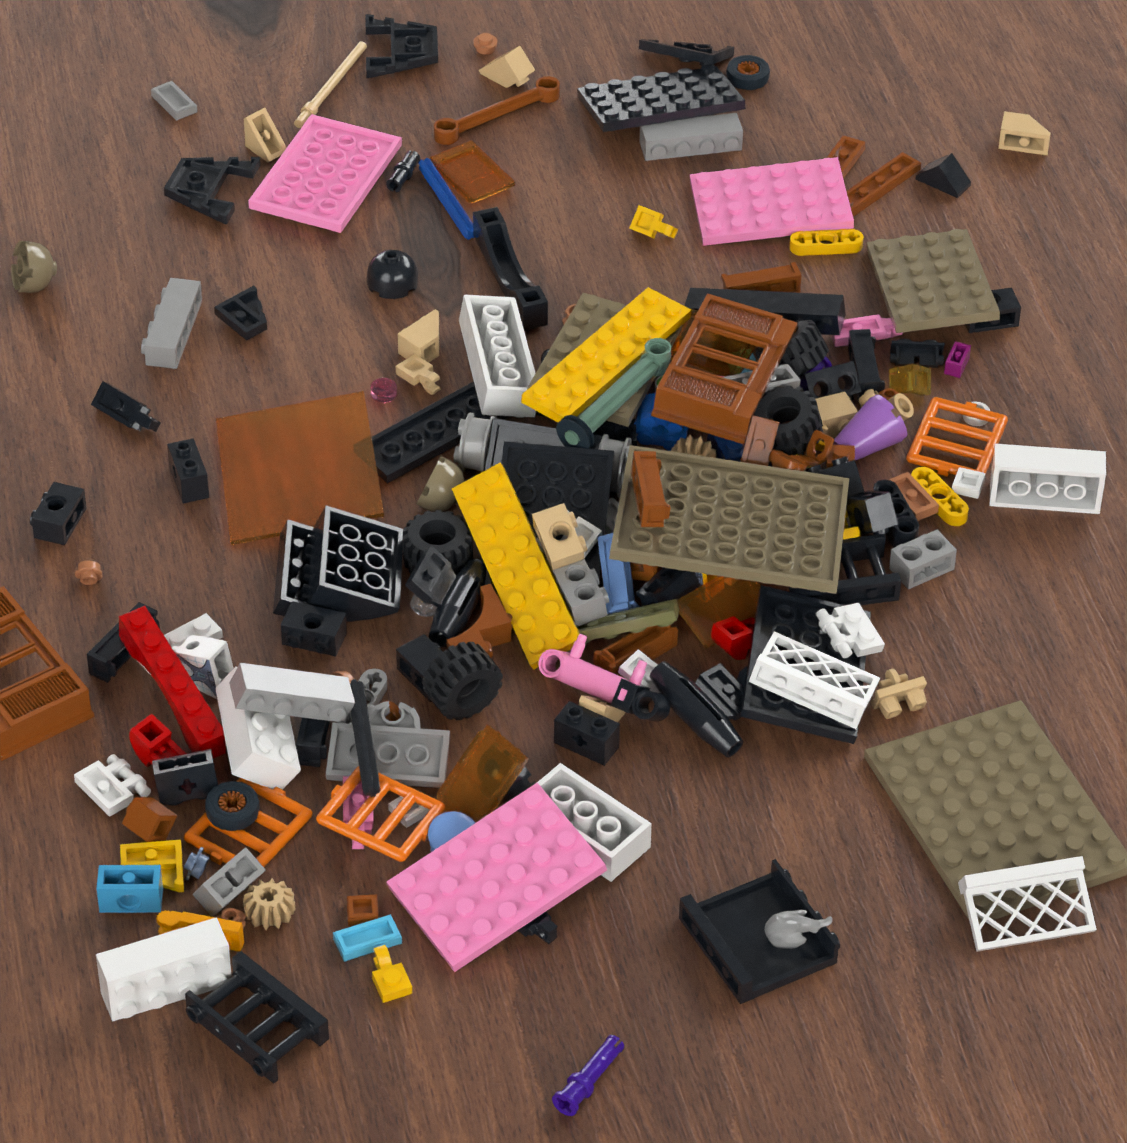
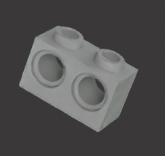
M937 529L891 549L889 569L893 573H899L901 582L907 589H911L954 570L957 549Z
M585 559L553 570L554 578L577 627L608 615L606 604L609 603L608 594L604 587L599 588L598 584L600 582L594 568L589 569Z
M245 847L204 882L192 895L214 917L263 874L266 869Z

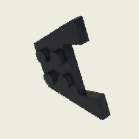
M365 14L366 35L391 34V57H366V78L438 63L437 26L408 21L406 25L394 23V18L385 17L383 21L374 19V15Z
M214 157L181 158L164 187V196L223 224H228L235 211L234 203L214 198L228 174L253 179L261 166L260 157H251V161H239L238 157H229L227 161H214Z

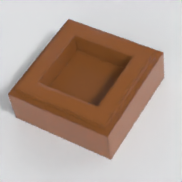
M377 894L347 896L348 927L379 918Z

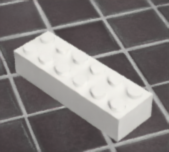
M464 295L459 323L482 415L515 416L518 418L535 417L536 410L521 403L522 394L527 390L536 373L515 297Z

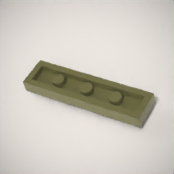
M677 599L611 613L600 619L580 625L577 628L580 634L587 636L585 642L587 644L593 639L602 637L604 639H612L620 633L629 631L631 633H639L647 627L656 625L659 627L669 626L674 621H677L680 608Z

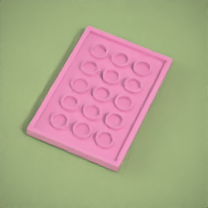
M311 114L248 200L249 209L341 233L402 146V137Z
M838 157L690 174V185L703 246L791 236L798 231L854 228V219Z
M536 783L388 880L387 885L448 965L456 972L606 872L607 868L602 859L542 787Z

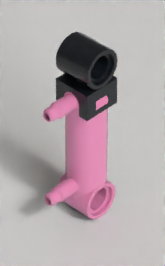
M583 634L578 635L570 653L549 649L543 652L539 658V670L544 676L556 679L597 697L626 713L635 714L640 719L659 722L667 718L670 713L671 705L667 696L662 693L650 691L651 688L641 684L646 672L647 662L643 660L638 661L630 680L620 677L580 659L587 640V636ZM559 659L560 667L556 671L555 665L557 660ZM653 700L654 708L649 712L648 706L650 701Z

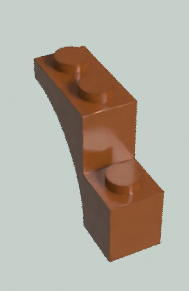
M491 584L480 586V607L482 613L478 620L467 631L447 639V649L461 642H474L479 644L490 657H493V646L511 642V629H514L511 624L512 615L506 613L499 595L496 594Z

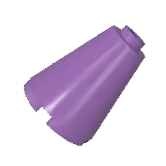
M877 394L869 398L834 439L833 445L855 446L856 461L902 442L907 437V428L901 416L895 417L891 412L894 406L887 399Z

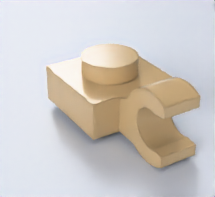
M416 354L395 366L396 375L413 386L420 382L431 395L441 390L435 384L440 377L433 372V365Z

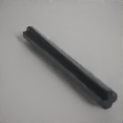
M353 679L350 686L355 704L350 713L362 789L365 796L373 798L376 797L377 793H380L381 787L365 689L362 681Z

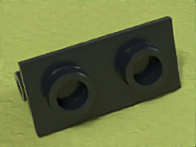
M905 338L898 339L897 341L892 340L890 363H895V366L914 367V358H919V367L938 368V365L943 366L945 343H938L935 340L916 342Z

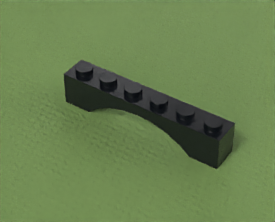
M498 207L473 212V236L505 297H515L523 329L529 330L547 326L548 301L541 287L533 284L522 270L514 252L506 222Z

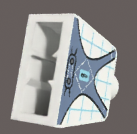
M192 635L180 647L173 646L172 649L199 691L217 699L215 688L234 669L227 641Z

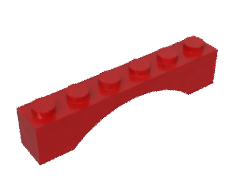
M146 606L119 616L120 639L132 658L136 659L146 668L160 687L176 717L185 742L191 752L211 749L213 759L225 754L226 741L223 727Z

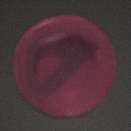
M389 378L374 380L370 385L372 399L381 403L394 400L397 396V384L395 381Z

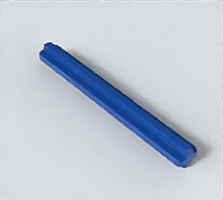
M429 158L421 159L419 161V170L464 238L467 240L474 238L473 222Z

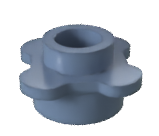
M200 847L197 854L191 852L184 866V869L188 870L185 880L188 881L191 876L200 879L210 858L202 854L203 847Z

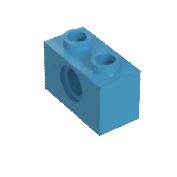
M99 865L96 888L99 913L161 912L163 897L161 865Z

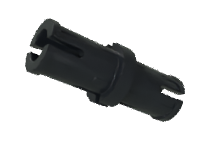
M411 150L407 151L403 160L394 167V173L386 182L387 188L393 192L395 190V192H399L404 183L413 176V170L421 160L420 155L416 151H413V153Z

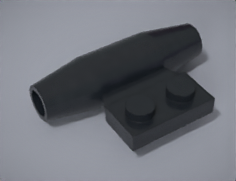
M431 545L424 550L405 586L425 604L429 603L437 607L428 637L440 647H447V639L456 637L462 631L480 600V586L485 585L487 568L483 561L472 559L455 575L451 568L452 564Z
M666 661L659 663L651 671L649 677L658 691L667 696L671 709L699 738L727 758L740 750L744 741L730 720L736 721L741 718L744 687L721 664L701 673L696 683Z

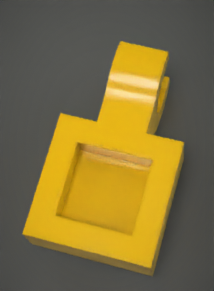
M638 205L629 229L651 238H655L657 232L675 239L678 231L677 228L661 222L663 214Z
M386 945L373 948L376 955L373 960L378 970L372 971V980L382 1002H388L412 994V984L402 963L392 965Z

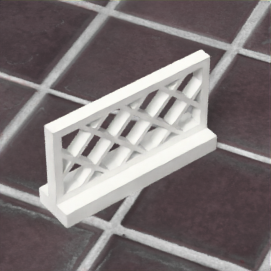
M774 632L764 651L759 655L749 682L856 729L880 678ZM775 643L787 648V650L780 651ZM803 657H808L814 660V662L806 663ZM794 658L797 664H788L786 659ZM830 669L840 671L841 674H833ZM813 670H821L823 675L815 676ZM857 680H860V681H862V682H865V683H867V684H869V685H867V686H860V685L857 683ZM839 682H847L850 687L842 688Z
M1083 856L965 875L958 882L960 893L964 894L976 952L1095 932L1097 929L1083 874L1085 869ZM1076 879L1079 892L1073 900L1059 889L1064 881ZM1059 882L1056 887L1051 885V883ZM1042 885L1052 892L1045 905L1030 895L1035 886ZM1029 887L1027 892L1021 889ZM1013 890L1023 897L1016 909L1000 900L1005 891ZM1000 892L997 897L994 896L993 894H991V893ZM984 895L993 901L986 915L975 908L973 896ZM1055 895L1070 904L1063 917L1048 907ZM1026 900L1041 909L1034 922L1019 913ZM996 905L1011 914L1004 927L989 917ZM1073 908L1084 914L1087 925L1076 927L1066 920ZM1044 912L1059 922L1054 931L1047 932L1037 925ZM977 916L982 919L980 924L978 922ZM1015 917L1030 927L1024 936L1017 937L1007 930ZM985 922L1000 931L995 941L983 943L980 930ZM1062 925L1067 927V929L1060 930ZM1033 930L1038 932V934L1030 935ZM1003 935L1008 937V939L1000 940Z

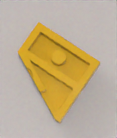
M181 840L120 844L121 865H161L163 888L184 892Z

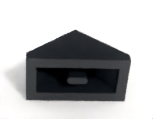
M953 153L928 163L915 177L916 180L956 198L960 197L971 186L970 179Z

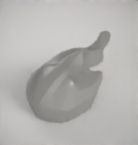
M806 910L784 911L772 915L766 922L764 930L773 946L793 949L807 941L801 935L802 933L809 931L817 933L820 928L832 923V917L814 920L804 917L807 913Z

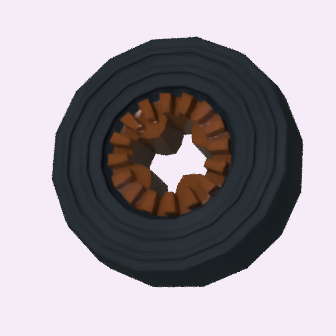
M741 55L729 62L726 75L734 87L743 90H756L767 84L770 69L768 63L760 57Z
M236 781L224 782L213 787L208 793L205 802V810L209 821L214 826L228 831L242 830L250 826L257 819L260 809L258 795L254 789L243 782Z

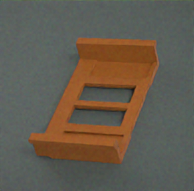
M707 293L695 315L693 323L656 388L654 408L651 416L745 444L750 420L793 334L796 333L798 323L784 319L783 316ZM705 330L764 348L758 362L699 345L698 342ZM692 353H697L753 370L747 383L743 384L687 367L686 364Z
M4 586L0 588V635L17 628L29 643L0 656V668L34 652L38 653L49 668L0 690L1 761L95 717L94 712L91 710L89 689L72 668L64 662Z

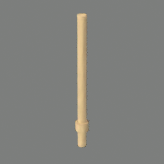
M360 41L311 102H307L303 106L301 114L294 121L297 128H302L311 114H317L318 107L367 48L365 42Z

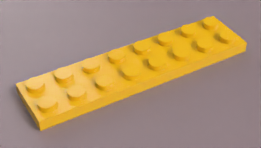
M648 287L522 394L521 403L556 422L561 421L567 415L577 417L640 360L641 356L645 353L647 341L654 338L666 340L691 318V309Z
M498 463L452 488V491L506 613L512 615L511 624L526 658L534 670L539 667V658L543 652L549 649L564 652L570 651L580 633L505 468L501 463Z

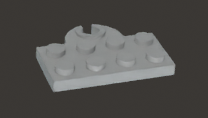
M389 701L382 702L376 706L372 704L368 709L378 773L406 786L445 788L450 730L421 729L420 717L414 707L411 708L405 703L400 702L398 706L401 717L397 721L386 719V716L390 713ZM332 723L326 780L343 781V776H350L356 767L359 766L353 726L348 723Z

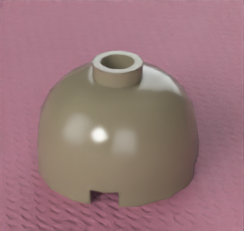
M19 241L16 244L13 256H17V263L11 264V276L15 290L19 289L18 292L25 293L43 290L50 283L52 276L56 275V261H53V257L47 247L40 243Z
M441 456L416 505L431 512H436V510L444 512L449 510L454 503L458 504L452 488L464 482L463 472L458 465Z

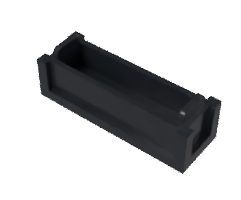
M870 329L849 330L847 348L850 362L854 361L862 391L856 393L858 403L859 398L868 389H873L878 393L885 389V381L879 377L874 353L876 338L871 336Z
M138 602L129 611L131 612L135 609L146 606L147 610L149 611L154 621L160 628L159 621L156 619V616L158 615L157 610L141 602ZM119 622L87 653L89 674L107 683L111 680L112 676L115 677L117 675V671L132 657L119 637Z
M302 717L296 742L300 765L320 767L321 759L327 758L325 741L330 721Z

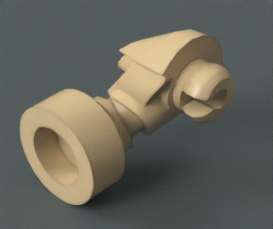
M873 389L865 391L864 395L859 398L860 407L869 398L877 395L878 392ZM898 393L888 400L894 406L891 412L895 417L900 415L903 421L913 415V405L905 395Z

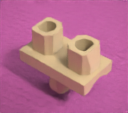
M893 668L887 670L885 680L879 681L880 689L876 690L875 699L870 701L873 710L880 708L884 717L890 719L902 712L899 704L900 701L906 700L910 711L924 708L927 701L923 690L927 682L924 676L908 681L906 673L898 675L897 671Z

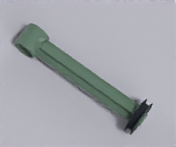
M654 338L647 341L645 353L641 356L640 360L579 417L567 415L559 421L556 431L562 444L565 447L588 449L593 447L595 441L593 432L653 376L664 375L671 363L670 342L662 338Z

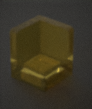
M910 364L889 369V388L901 394L910 392L921 396L930 395L931 368Z

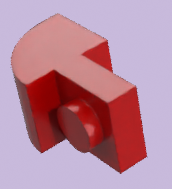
M735 616L713 623L711 638L714 643L733 659L743 660L746 658L747 651L751 647L754 619L751 617L739 621Z
M152 713L130 729L129 738L132 748L146 767H149L154 760L187 754L171 739L172 732Z

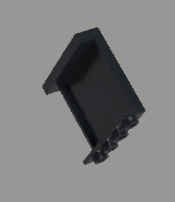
M776 859L772 860L771 873L697 903L691 894L680 898L679 919L740 1004L837 963L840 942L834 932H830L827 927L820 928L817 933L810 931L802 933L801 935L807 941L793 949L777 948L768 940L764 930L765 924L774 914L784 911L806 910L807 913L804 917L814 920L823 919L821 914L817 910L814 911L810 906L804 891L799 890L793 883L789 871L785 868L783 869Z

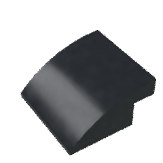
M325 505L314 527L287 520L280 533L273 614L285 616L292 601L346 613L347 622L369 620L398 613L400 609L403 529Z

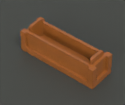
M796 262L786 266L732 275L721 274L723 289L800 293L802 275Z
M656 451L633 452L631 478L641 527H664V519H668L670 516L671 508L665 502L659 474L661 460L656 459Z
M656 625L647 627L639 633H630L603 650H596L594 652L593 665L623 677L618 673L619 667L638 649L651 660H654L677 646L678 629L670 625L666 627Z

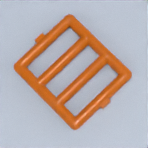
M933 397L907 453L906 460L911 464L937 470V474L947 477L949 474L956 475L959 467L987 473L994 455L995 444H999L1007 425L1008 417L1004 414L977 408L975 403L966 401V404ZM938 409L992 422L995 425L992 432L935 416ZM932 427L986 441L987 444L983 451L927 435ZM922 446L979 460V464L976 469L919 455Z
M357 766L342 786L337 784L332 790L331 799L317 815L316 821L318 824L392 859L404 862L421 840L425 842L428 839L429 826L436 816L444 812L445 804L378 773L381 787L380 793H377L376 797L373 798L369 796L348 823H344L332 816L360 783L359 766ZM388 791L404 797L373 836L358 829ZM414 803L430 809L400 848L385 842Z
M239 778L236 782H243L251 786L257 795L297 816L286 825L259 810L255 822L279 834L268 844L244 830L228 831L214 826L207 818L205 812L184 834V841L198 849L203 847V852L210 855L211 861L219 865L223 862L227 864L236 855L200 836L211 826L261 853L256 859L265 867L312 818L313 812L308 807L287 797L286 791L278 787L271 789L270 787H264Z

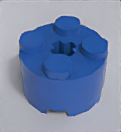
M656 391L655 393L646 394L637 410L634 422L636 424L637 441L642 445L663 446L666 450L671 451L680 437L684 439L687 437L689 427L651 416Z

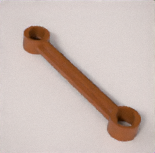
M541 77L536 81L535 88L457 120L451 118L439 119L434 123V139L439 144L450 145L458 140L459 133L536 101L544 103L555 102L560 97V82L554 77Z

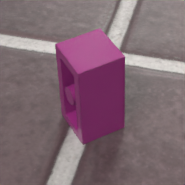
M955 341L945 362L944 374L958 378L961 377L970 358L971 345Z

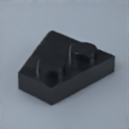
M254 285L214 306L215 315L245 340H249L267 330V320L263 313L261 301L258 299L257 288Z

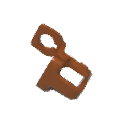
M815 430L807 445V455H787L782 451L771 450L768 460L772 463V467L804 471L807 467L822 464L828 459L834 439L822 431ZM819 439H823L825 443L824 450L815 457V445Z

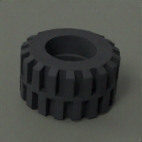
M812 320L797 322L796 333L793 334L778 366L788 364L798 377L817 366L829 352L828 346ZM757 348L755 354L758 360L764 348Z
M780 386L776 387L775 391L771 392L769 390L765 392V396L761 398L753 414L780 422L773 450L782 451L787 455H804L815 430L823 432V423L817 402L809 391L804 392L801 387L793 389L792 386H786V388L781 389Z
M436 510V512L426 511L423 515L418 514L414 516V520H409L403 529V560L405 567L409 568L410 574L413 572L424 550L431 545L452 564L451 568L455 575L473 559V536L466 521H463V517L460 515L455 516L453 512H442V510Z
M461 642L456 646L448 647L446 651L438 654V657L429 664L430 667L426 669L425 677L422 679L424 692L443 716L450 720H462L464 717L467 719L476 713H480L482 709L492 703L491 701L493 698H496L499 693L498 690L502 687L501 680L503 679V674L479 644Z

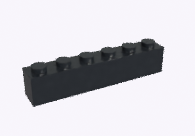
M690 288L684 305L691 309V318L686 321V325L693 323L695 315L708 293L781 315L784 319L794 322L812 320L821 335H840L846 316L844 296L836 294Z

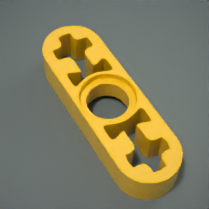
M855 229L798 231L790 236L789 249L793 254L799 256L858 253L863 248V234ZM821 241H830V242H832V243H831V244H824V243H821Z
M918 467L912 471L911 476L939 504L938 513L936 514L944 522L951 526H961L967 522L969 511L967 503L932 469ZM942 494L946 496V498L936 499L933 497V495Z

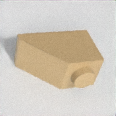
M521 46L501 55L479 70L481 75L505 88L516 84L517 87L530 80L528 75L535 71Z
M1004 111L998 149L1048 155L1051 133L1028 114Z

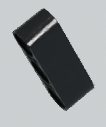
M886 479L877 481L874 484L873 491L890 492L898 525L889 527L890 531L885 533L893 548L918 538L919 522L897 484Z

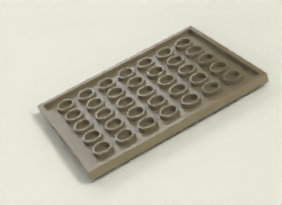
M630 445L609 559L836 594L849 478ZM634 451H656V459L661 460L659 474L664 499L671 508L669 518L664 519V527H641L631 478Z
M1021 700L865 749V760L968 919L964 894L960 893L958 882L965 875L1083 856L1085 869L1083 874L1087 889L1127 875V851ZM1076 879L1064 881L1059 890L1066 895L1079 892ZM1059 882L1051 883V885L1056 887ZM1042 885L1035 886L1030 893L1032 897L1041 903H1046L1052 894L1050 890ZM1029 887L1021 889L1027 892ZM1013 890L1005 891L1000 900L1016 909L1023 897ZM1000 892L991 893V894H993L994 896L997 897ZM984 895L973 896L975 908L986 915L993 901ZM1055 895V897L1053 898V900L1058 899V898H1060V897H1058L1057 895ZM1026 900L1019 911L1034 907L1035 905ZM996 905L989 917L995 920L1010 915V913ZM977 916L978 922L980 924L982 919Z

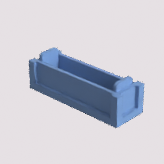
M613 533L597 537L603 586L609 597V603L606 604L607 614L640 607L634 597L630 562L609 559Z

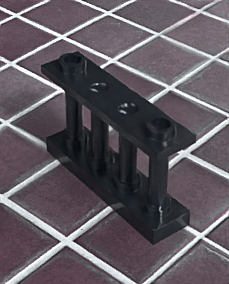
M885 534L843 540L840 563L843 565L847 579L838 580L836 594L788 587V592L841 605L854 603L868 605L898 601L900 598L901 578L899 573L886 574L881 558L884 557L886 537ZM869 559L875 576L859 578L853 561Z
M240 951L232 957V977L202 1000L190 990L185 993L186 1013L194 1023H200L248 1062L257 1075L265 1076L274 1084L278 1081L277 1061L304 1039H311L318 1046H322L329 1040L328 1019ZM240 986L246 987L254 993L225 1017L213 1009L214 1006ZM261 1004H267L275 1010L273 1014L246 1035L234 1026ZM283 1021H289L297 1028V1030L268 1053L256 1044V1042Z

